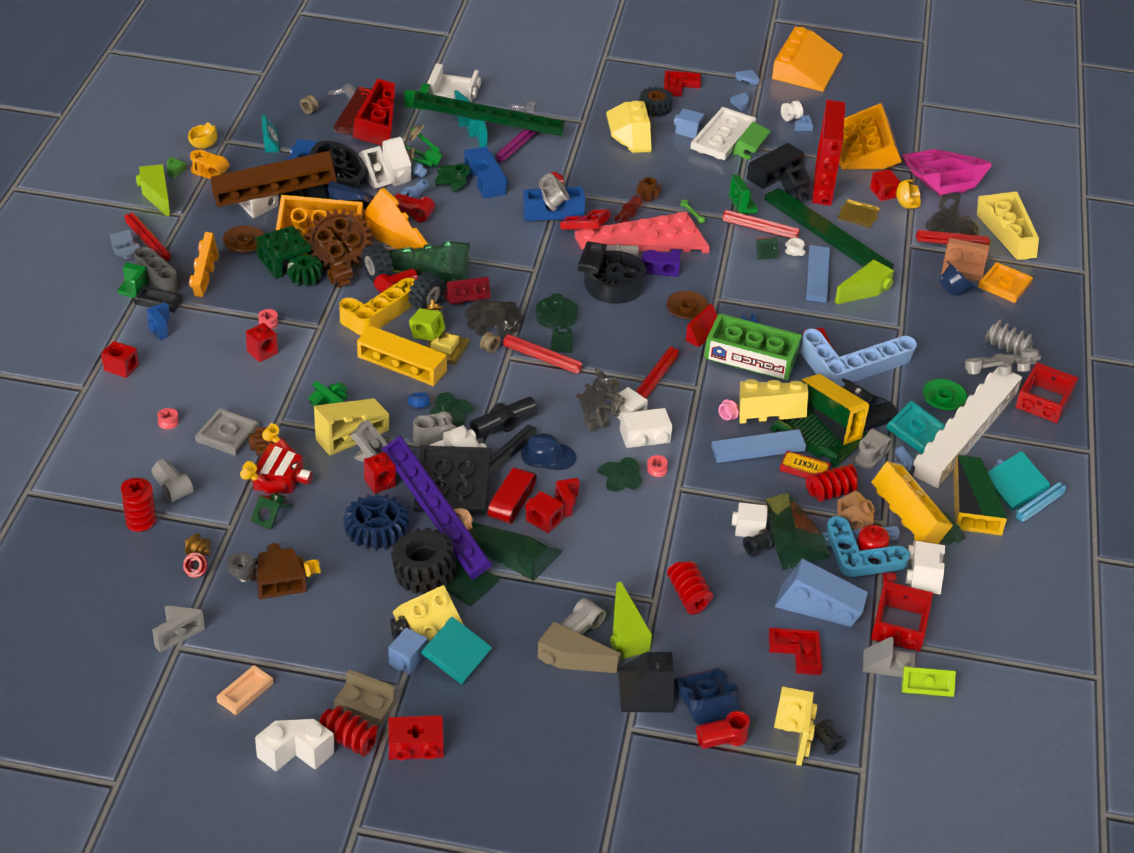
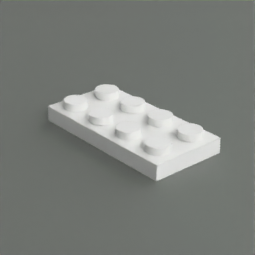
M722 107L693 139L690 149L725 160L735 149L738 139L752 122H756V118Z

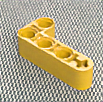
M404 278L365 304L354 298L342 299L339 303L340 323L359 335H363L370 326L380 329L413 307L408 301L410 297L408 293L411 291L410 287L414 285L415 279Z

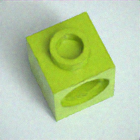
M419 308L409 320L413 338L433 341L446 330L441 311Z

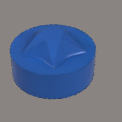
M413 392L407 396L409 406L421 409L430 405V395L428 393Z

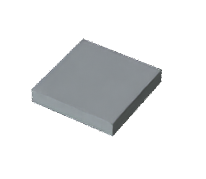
M219 408L195 435V440L198 443L236 456L249 441V433H255V427L260 426L258 421Z

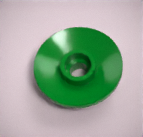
M935 379L927 382L922 392L924 399L930 405L942 410L958 409L967 400L964 388L956 382L946 379Z

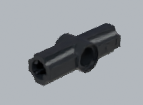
M531 396L510 405L498 403L491 409L490 413L470 421V428L474 431L477 439L498 430L510 432L517 426L519 421L536 415L538 408Z

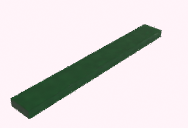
M415 92L412 107L557 136H562L563 120L422 92Z
M777 188L765 194V201L862 267L872 260H876L893 270L894 264L782 189Z

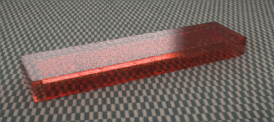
M357 88L335 123V132L353 135L355 117L371 91L370 88Z

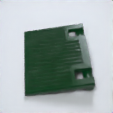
M808 407L807 417L779 419L770 427V431L777 433L779 430L784 432L799 429L806 444L805 451L819 459L823 456L831 459V466L835 468L859 447V442L868 434L863 431L862 439L842 445Z

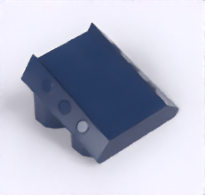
M330 181L328 185L330 199L363 202L364 210L374 199V196L367 192Z
M720 668L678 677L674 680L677 690L693 720L698 725L726 719L729 713L743 709L739 703L737 685L728 682V675L725 671H721Z

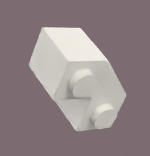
M913 541V545L908 546L912 569H907L905 584H909V587L933 592L934 594H941L944 575V563L942 561L945 554V545Z
M315 719L274 721L255 737L257 758L276 772L294 756L299 757L316 770L334 754L333 733Z

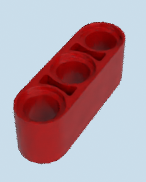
M513 467L493 497L488 508V517L512 524L533 491L537 475Z

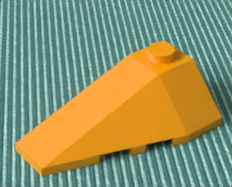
M385 188L380 189L364 211V220H366L367 226H370L372 237L421 262L428 263V243L417 228L410 226L408 215L405 212H400L397 207L399 203L395 197Z

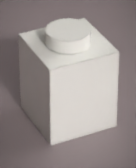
M627 387L614 395L611 414L621 420V413L647 410L648 400Z
M739 502L738 511H733L731 525L736 526L735 536L752 537L758 534L761 529L766 528L767 505Z

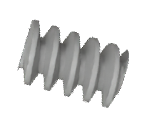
M1000 319L990 327L985 337V343L990 342L992 346L998 345L1000 350L1006 348V352L1009 354L1013 352L1016 355H1021V350L1032 349L1033 346L1031 333L1025 338L1024 330L1019 334H1016L1017 327L1009 331V323L1001 327L1002 321Z

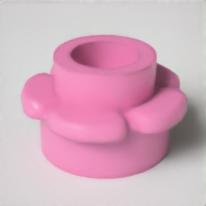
M725 399L719 406V414L724 420H734L739 416V406L733 400Z

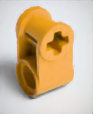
M200 149L190 153V159L192 160L191 173L196 176L211 180V176L224 174L229 169V162L223 156Z

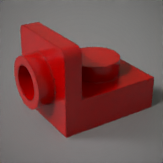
M578 478L556 481L554 498L564 503L563 517L572 516L573 506L576 505V497H578L580 481Z

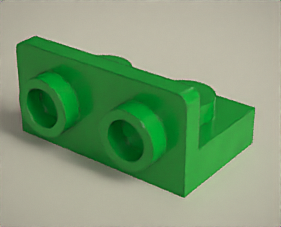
M732 175L728 197L739 213L745 215L757 213L758 208L751 199V191L746 186V183L740 175Z

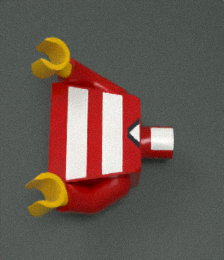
M271 423L262 434L264 440L273 441L274 443H269L257 465L251 461H246L242 466L243 469L240 472V476L244 480L252 479L253 490L263 491L266 494H290L297 483L309 485L313 472L303 469V457L297 454L282 437L279 438L277 436L279 427L274 423Z

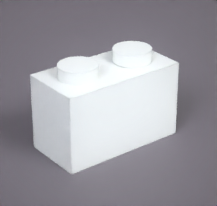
M665 408L621 413L620 432L626 448L670 443L672 424Z

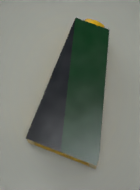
M821 374L801 379V382L807 384L808 387L807 407L842 445L862 439L869 409L867 402Z
M957 455L953 470L955 529L1002 535L1007 515L980 457Z

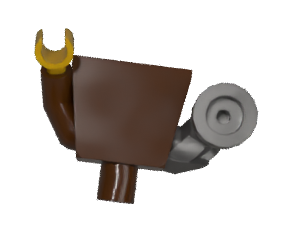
M278 543L268 545L266 548L267 552L259 553L258 558H252L247 553L239 552L231 555L228 559V570L232 576L237 577L241 582L257 581L259 600L306 592V576L310 577L315 573H321L319 560L312 559L306 561L301 556H297L294 549H281Z

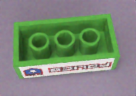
M719 313L707 337L704 359L788 381L799 355L802 335Z

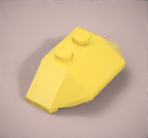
M644 101L624 102L606 112L613 138L628 147V150L632 153L651 152L650 121Z

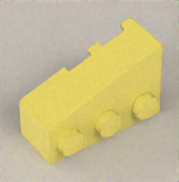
M753 379L746 380L745 382L740 381L739 423H746V419L759 418L760 422L767 421V417L779 416L780 420L807 417V384H803L801 381H791L790 383H781L777 380L758 382Z
M375 398L314 406L316 441L329 456L357 445L350 434L364 420L368 419L379 434L389 431V413Z

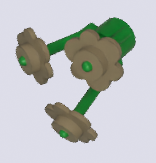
M425 124L412 127L409 133L411 137L408 138V135H406L403 140L405 149L409 150L407 154L410 163L415 161L429 167H436L442 156V153L438 152L440 148L432 144L420 133ZM418 136L431 150L427 148L426 152L423 153L414 147L408 146L407 142L408 140L413 141ZM414 153L417 154V155L422 156L423 158L420 159V158L414 157Z

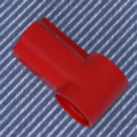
M399 193L394 196L399 203L397 207L400 212L411 215L417 222H425L436 207L434 201L429 197L417 199Z
M412 268L392 276L381 274L374 280V287L381 294L404 278H414L417 280V273Z
M733 711L727 715L726 719L697 725L696 735L700 748L705 749L727 743L733 746L744 745L748 740L750 719L744 712Z

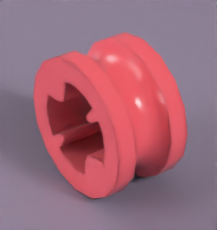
M265 309L259 312V324L265 323L271 329L278 326V314L275 310Z
M164 408L157 413L158 425L161 428L172 429L178 425L177 410Z
M655 455L647 460V471L650 475L655 477L666 475L668 472V461L665 457Z

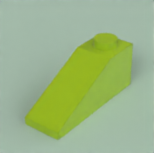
M163 164L139 166L140 174L136 175L137 187L141 186L142 195L165 216H170Z
M872 260L837 287L835 303L842 304L879 296L885 290L891 288L894 270L876 260Z
M617 582L613 632L610 637V643L613 650L621 653V659L623 660L650 652L652 634L622 582Z

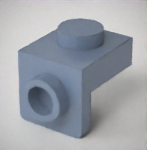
M129 229L109 235L115 255L123 257V259L134 257V251L140 246L133 241Z

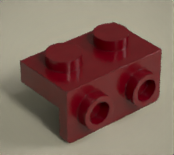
M487 276L448 281L447 290L443 291L445 292L444 299L452 305L462 304L463 301L479 302L483 301L484 298H491L489 278Z

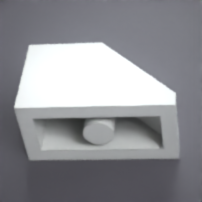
M397 137L383 141V156L393 182L392 185L396 186L410 182L411 163L402 138Z
M380 146L361 151L358 154L365 164L364 178L373 189L393 184Z

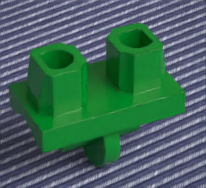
M315 381L312 384L315 391L308 397V400L313 407L323 405L325 402L327 404L344 402L343 400L348 398L346 394L347 386L339 382L335 385L330 384L326 388L319 381Z

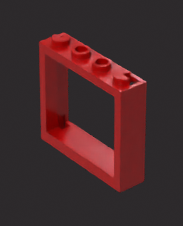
M826 100L815 162L813 204L828 206L832 204L843 144L846 102Z

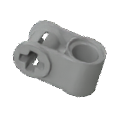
M548 173L541 178L539 187L542 191L543 199L546 205L552 211H555L557 206L565 200L568 201L570 196L564 184L553 174Z
M448 412L421 415L413 421L412 439L419 446L430 445L443 440L444 432L457 427L452 424V416Z
M872 428L859 442L860 451L855 458V463L864 469L873 468L883 456L887 455L893 444V438Z

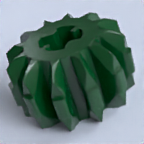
M303 254L302 256L297 255L295 258L289 259L287 274L291 283L307 287L308 284L315 285V282L321 280L323 266L322 262L319 261V257H313L312 254L308 256Z

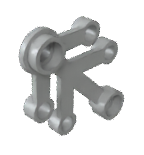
M1038 349L1021 350V355L994 354L993 358H969L965 360V369L968 374H979L983 368L998 366V374L1008 375L1012 374V366L1017 362V371H1030V364H1036L1037 360L1041 359V355Z

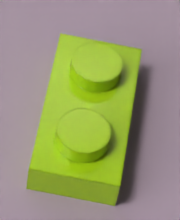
M903 666L901 692L954 697L956 671Z

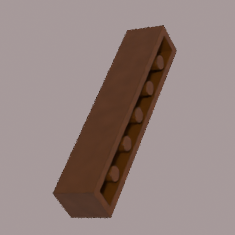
M330 151L211 176L212 193L217 207L328 184L330 181L337 182Z

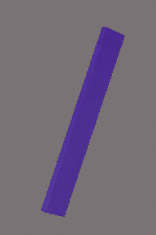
M398 436L383 447V452H386L396 467V471L441 534L445 533L448 539L451 540L454 555L470 578L474 580L492 567L491 562L402 436Z

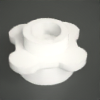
M791 238L785 243L787 247L785 252L792 256L805 255L803 240Z

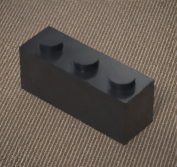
M786 143L749 162L746 179L765 189L780 181L786 170L803 164L805 153L790 143Z

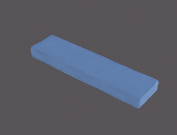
M809 246L806 301L826 303L829 247Z
M798 429L712 441L711 448L716 462L721 463L785 454L786 451H805L806 444Z

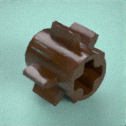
M645 177L637 185L636 194H641L640 198L644 201L651 202L658 198L661 193V185H657L655 178Z
M341 260L330 265L331 269L327 271V275L332 285L337 284L338 288L351 283L349 279L353 278V271L348 263L343 264Z
M255 427V433H249L250 451L256 450L257 456L263 455L269 443H274L273 441L264 440L262 434L267 429L266 427Z

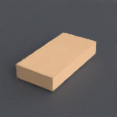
M253 665L217 695V702L237 715L274 684L273 677Z

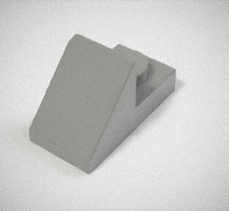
M368 419L362 421L350 434L352 439L361 448L354 458L364 462L365 458L383 453L382 448L387 445L386 441Z
M165 606L167 622L152 629L154 645L161 653L205 630L203 612L200 609Z
M893 637L863 650L862 672L902 677L903 666L915 667V653L893 650Z

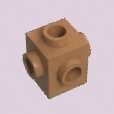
M857 490L837 500V516L844 517L849 522L851 530L862 529L864 526L874 523L875 509L872 502L866 500Z

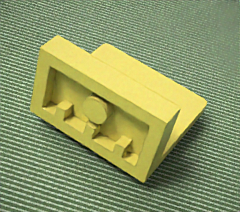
M444 585L401 604L392 612L396 620H399V617H405L412 631L427 638V644L451 617H454L463 624Z
M782 687L774 728L800 733L796 765L802 766L803 757H809L811 741L814 735L815 725H813V720H815L817 704L812 703L814 692Z

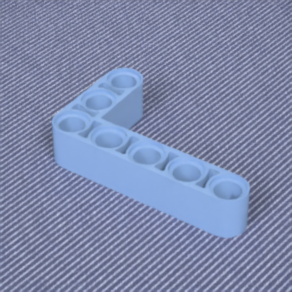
M811 328L805 330L799 351L816 374H821L837 385L843 386L842 378L855 382L909 363L917 343L909 336H901L839 357L822 333Z

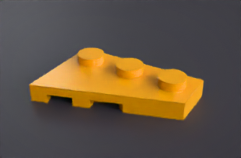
M205 232L203 240L199 242V257L195 258L194 275L190 276L189 285L193 289L194 296L197 297L204 296L210 280L209 272L213 273L215 269L214 261L219 259L214 234L210 232Z

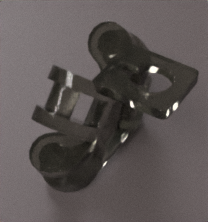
M959 193L943 194L938 211L925 224L928 231L977 236L979 227L977 223L971 221L970 216H960L958 207L961 195ZM949 199H954V204L950 206V209H947L944 206L945 202Z
M476 299L465 312V316L468 319L467 327L472 330L475 329V333L478 336H483L487 332L488 327L493 326L496 327L498 335L504 338L509 332L514 333L518 331V324L523 320L517 304L512 301L502 302Z
M599 367L595 368L598 377L594 380L592 386L586 383L584 385L586 390L583 394L578 393L575 396L580 401L584 412L585 424L590 431L597 430L599 426L602 428L608 427L609 419L605 412L618 417L621 413L619 409L626 401L623 396L616 393L619 388L618 379L608 377ZM606 399L613 401L612 404H606ZM593 411H596V418L593 415Z

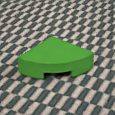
M170 157L167 161V172L172 178H175L187 169L186 163L174 157Z

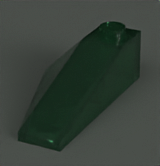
M446 241L442 245L432 246L427 244L423 248L413 249L408 247L387 251L390 254V259H392L393 272L401 273L413 268L417 273V277L422 275L423 272H430L443 279L446 290L448 281L469 279L470 243Z
M788 492L765 499L777 554L783 570L796 567L801 559L811 563L830 557L825 537Z
M475 522L471 523L473 528L468 530L486 556L532 581H535L562 553L560 548L543 539Z

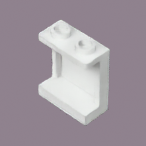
M435 64L427 84H430L429 94L454 99V90H458L472 102L473 98L477 96V88L480 89L481 86L479 70L474 71L472 78L443 74V64Z

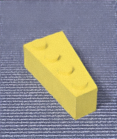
M1018 192L978 196L977 216L1017 260L1037 258L1039 237Z

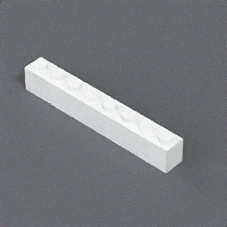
M998 368L993 373L990 372L986 377L985 383H980L975 394L968 397L965 406H960L955 417L947 421L944 430H939L934 441L926 445L924 453L917 455L913 463L915 467L913 476L938 488L953 471L957 455L965 456L1018 394L1022 377L1013 372L1008 375L998 374Z

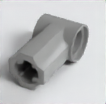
M161 459L151 468L152 475L162 486L163 493L170 503L193 493V486L189 477L186 474L181 475L170 461Z
M585 597L576 604L573 613L564 619L560 625L583 635L590 628L596 630L603 623L606 611Z

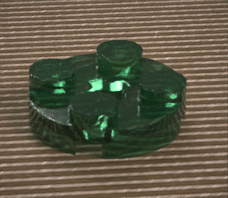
M554 293L551 297L544 298L536 304V319L540 325L548 329H553V326L567 329L577 321L578 305L564 298L562 294Z

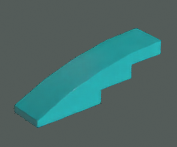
M454 90V99L470 102L462 93ZM456 116L459 127H467L469 137H477L479 147H487V128L484 121Z

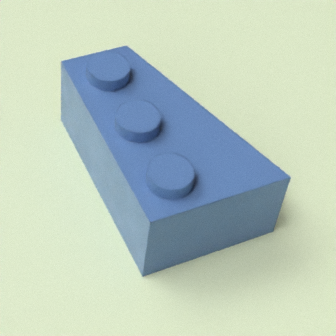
M801 559L781 585L775 607L851 627L863 613L868 592Z

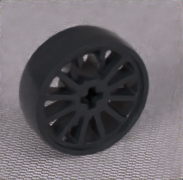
M321 141L311 148L308 155L330 151L337 180L336 183L358 189L366 169L362 158L353 149L335 141ZM328 183V184H323V186L325 187L326 192L329 193V191H328V185H329V183Z
M606 251L598 275L584 272V285L587 292L595 299L606 303L621 304L633 301L643 293L646 284V268L644 263L638 257L623 251Z

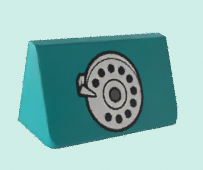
M262 115L264 150L266 153L279 152L277 129L266 115Z

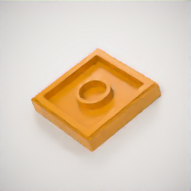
M996 262L979 281L978 288L1016 303L1031 285L1033 277Z

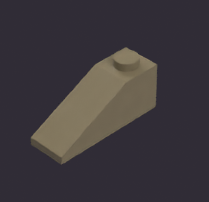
M556 622L552 623L538 641L537 658L546 664H551L559 669L607 673L618 672L620 652Z

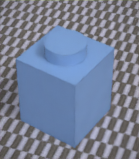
M683 108L674 119L675 133L695 138L703 128L704 114Z
M405 628L388 647L389 665L393 666L396 670L411 675L425 658L421 652L427 645V638Z

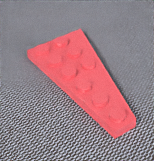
M687 212L604 225L599 229L575 231V239L581 249H584L587 241L607 245H617V243L619 245H636L639 251L655 250L657 252H670L672 249H682L683 252H691V249H698L702 253H709L710 247Z

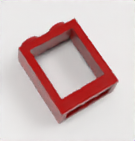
M1037 362L1019 392L1015 408L1058 423L1074 393L1078 377ZM1035 385L1060 394L1063 398L1058 404L1030 392Z
M884 581L871 640L881 642L893 637V645L920 652L926 632L933 592ZM885 606L921 614L918 631L881 622Z

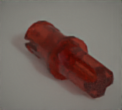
M634 195L628 203L623 204L622 210L615 216V222L617 223L620 218L622 220L619 223L627 222L631 217L635 216L636 210L643 203L642 197Z

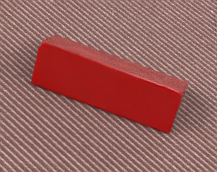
M712 304L708 305L687 325L686 342L700 347L707 340L717 318V313Z

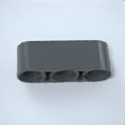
M137 248L134 251L135 264L146 267L148 283L155 289L177 293L176 270L151 248Z

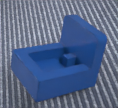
M162 303L146 309L147 325L150 332L155 333L160 340L167 338L166 322L170 321L168 304Z

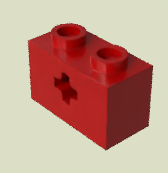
M442 715L388 717L389 760L443 758Z

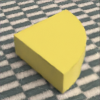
M448 335V338L442 339L438 337L431 342V349L451 355L459 343V336Z

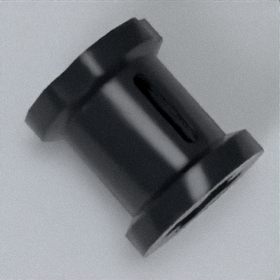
M766 528L761 529L758 534L752 537L746 536L743 539V547L751 557L756 556L761 550L771 549L775 546L774 537Z
M830 719L822 720L815 725L813 736L819 738L825 746L824 750L828 755L836 754L843 749L846 739L837 733L834 729V723Z

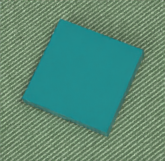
M910 401L888 423L886 429L923 454L926 445L929 442H933L938 431L944 430L946 425L913 401Z
M1022 451L987 472L996 493L1011 511L1050 488V483Z
M451 617L425 646L421 654L462 685L490 652L492 647L454 617Z

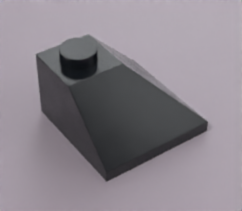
M645 652L618 669L621 712L673 713L674 667L672 652Z

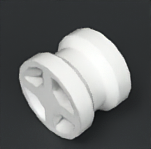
M796 100L791 102V104H782L781 115L783 119L787 122L793 118L800 119L803 116L801 103Z

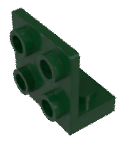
M295 226L284 227L283 229L256 237L257 257L274 279L283 277V260L311 251L310 244Z

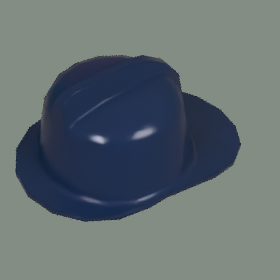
M946 261L949 266L938 281L948 293L962 295L974 287L984 293L965 279L949 261Z
M546 433L529 437L528 444L521 452V458L524 463L534 467L564 470L572 467L576 462V454L570 447L558 443L554 436Z

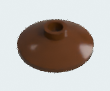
M236 226L225 232L223 243L232 251L250 252L257 249L256 237L264 233L253 226Z
M692 291L675 292L668 297L666 303L669 312L682 319H694L709 305L705 297Z

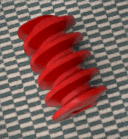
M852 464L832 468L831 470H825L806 477V489L809 495L815 497L818 502H823L825 498L831 500L833 496L838 498L841 494L848 495L849 491L852 493L858 487L857 472Z
M135 477L127 479L120 487L126 526L134 532L146 531L156 522L152 485L144 478Z
M682 561L674 563L668 568L667 576L678 593V597L682 600L686 612L691 615L702 612L712 601L713 593L705 583V579L701 575L697 564L693 561Z
M341 705L337 706L334 710L328 708L321 715L319 723L333 733L336 743L343 744L345 748L352 749L354 753L361 754L362 757L367 756L376 742L379 727L374 724L369 728L370 722L368 720L361 722L359 715H355L352 718L350 710H346L343 713L344 708Z

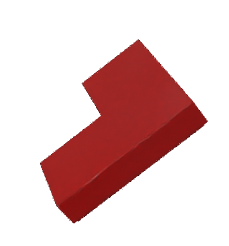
M665 71L664 90H669L668 92H671L673 96L682 97V87L700 89L701 73Z
M609 209L591 210L586 216H567L560 222L561 230L599 229L611 217Z
M769 628L768 641L770 653L794 654L796 674L821 675L822 659L819 631Z

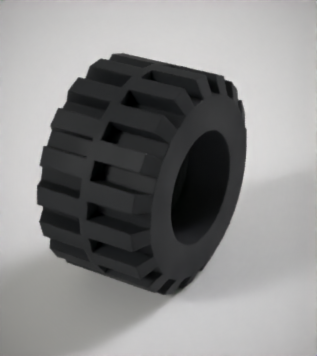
M425 528V530L415 529V532L411 533L409 531L405 533V537H400L397 539L398 543H394L393 551H391L394 572L398 584L403 586L406 591L412 590V593L415 594L418 592L425 594L444 585L446 587L447 582L453 580V575L456 574V561L452 542L445 533L441 534L437 529L431 531V528Z

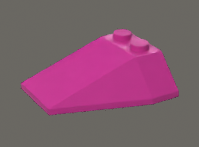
M939 149L902 154V160L911 172L930 190L938 193L939 196H948L952 192L964 193L967 189L975 188L991 167V162L984 159Z

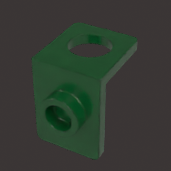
M278 493L259 495L251 521L267 529H272L280 507H293L294 503L285 500L286 497ZM264 507H267L271 513L267 521H263L260 518V511Z

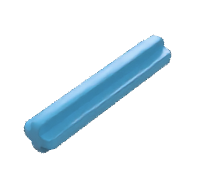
M1061 482L1054 483L1049 489L1017 509L1016 519H1019L1020 522H1025L1065 493L1066 486L1062 485Z

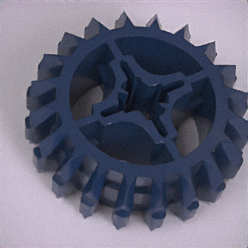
M378 493L375 496L367 494L366 498L358 497L357 502L351 501V505L346 508L345 517L343 518L344 529L350 541H355L357 546L364 545L365 549L373 547L375 551L378 547H383L386 550L387 545L393 546L397 539L405 536L409 526L407 508H404L402 502H397L396 497L389 499L387 494L384 496H379Z

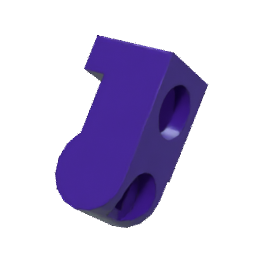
M672 249V253L657 252L655 250L643 252L642 262L645 265L646 273L678 277L680 250Z

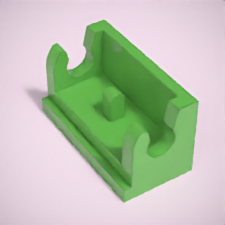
M752 122L738 139L733 154L748 160L751 159L752 156L747 154L745 150L755 153L771 131Z

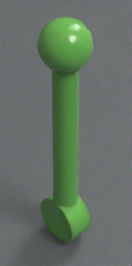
M681 200V206L686 207L697 218L699 224H703L705 218L699 216L689 206L688 200Z

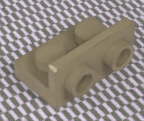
M348 670L346 673V684L334 700V708L341 705L344 708L343 712L350 710L353 716L359 715L361 719L382 726L396 704V690L394 686L385 681H379L368 677L364 673Z

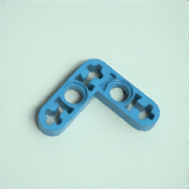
M840 516L829 519L827 535L839 569L845 576L858 577L905 569L908 566L910 552L905 547L890 546L859 551L849 522ZM841 543H846L850 545L851 548L844 550L841 549L838 545ZM871 558L879 559L881 563L878 565H874L870 563L868 560Z

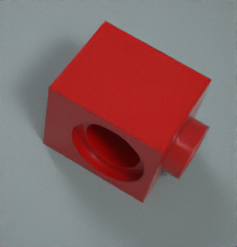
M890 169L873 172L870 189L880 201L897 198L896 191L900 180Z
M265 323L246 331L247 352L257 361L262 362L278 354L277 334Z
M113 341L101 353L104 371L127 378L139 366L137 348Z
M386 452L364 459V480L374 494L396 487V467Z
M540 491L534 498L531 497L527 501L525 506L526 521L549 534L563 521L564 503Z

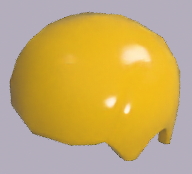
M209 122L205 125L193 127L188 133L190 144L199 149L210 148L216 143L218 137L215 125L212 126Z
M911 179L902 180L896 191V197L900 206L906 209L919 208L921 204L919 188L917 185L910 184L913 182Z

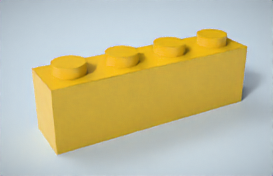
M370 326L357 340L359 358L434 386L447 372V354L376 327Z
M887 461L871 483L876 487L877 494L889 503L890 510L898 514L902 519L901 523L911 530L916 541L939 544L953 526L903 465Z

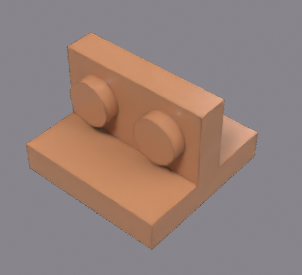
M949 238L941 274L949 266L946 262L949 261L965 279L979 282L983 278L989 245Z

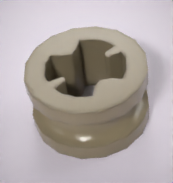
M308 95L300 101V106L306 114H311L319 108L318 101L312 95Z
M487 332L481 339L480 348L492 354L498 349L501 339L499 336L494 335V333Z

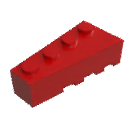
M377 78L355 117L353 138L383 146V141L390 139L395 83Z

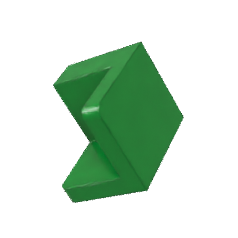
M422 83L420 91L405 90L404 108L421 109L412 107L415 92L429 94L430 84Z
M127 262L123 266L125 281L118 288V294L134 298L142 286L148 285L147 269L145 266Z

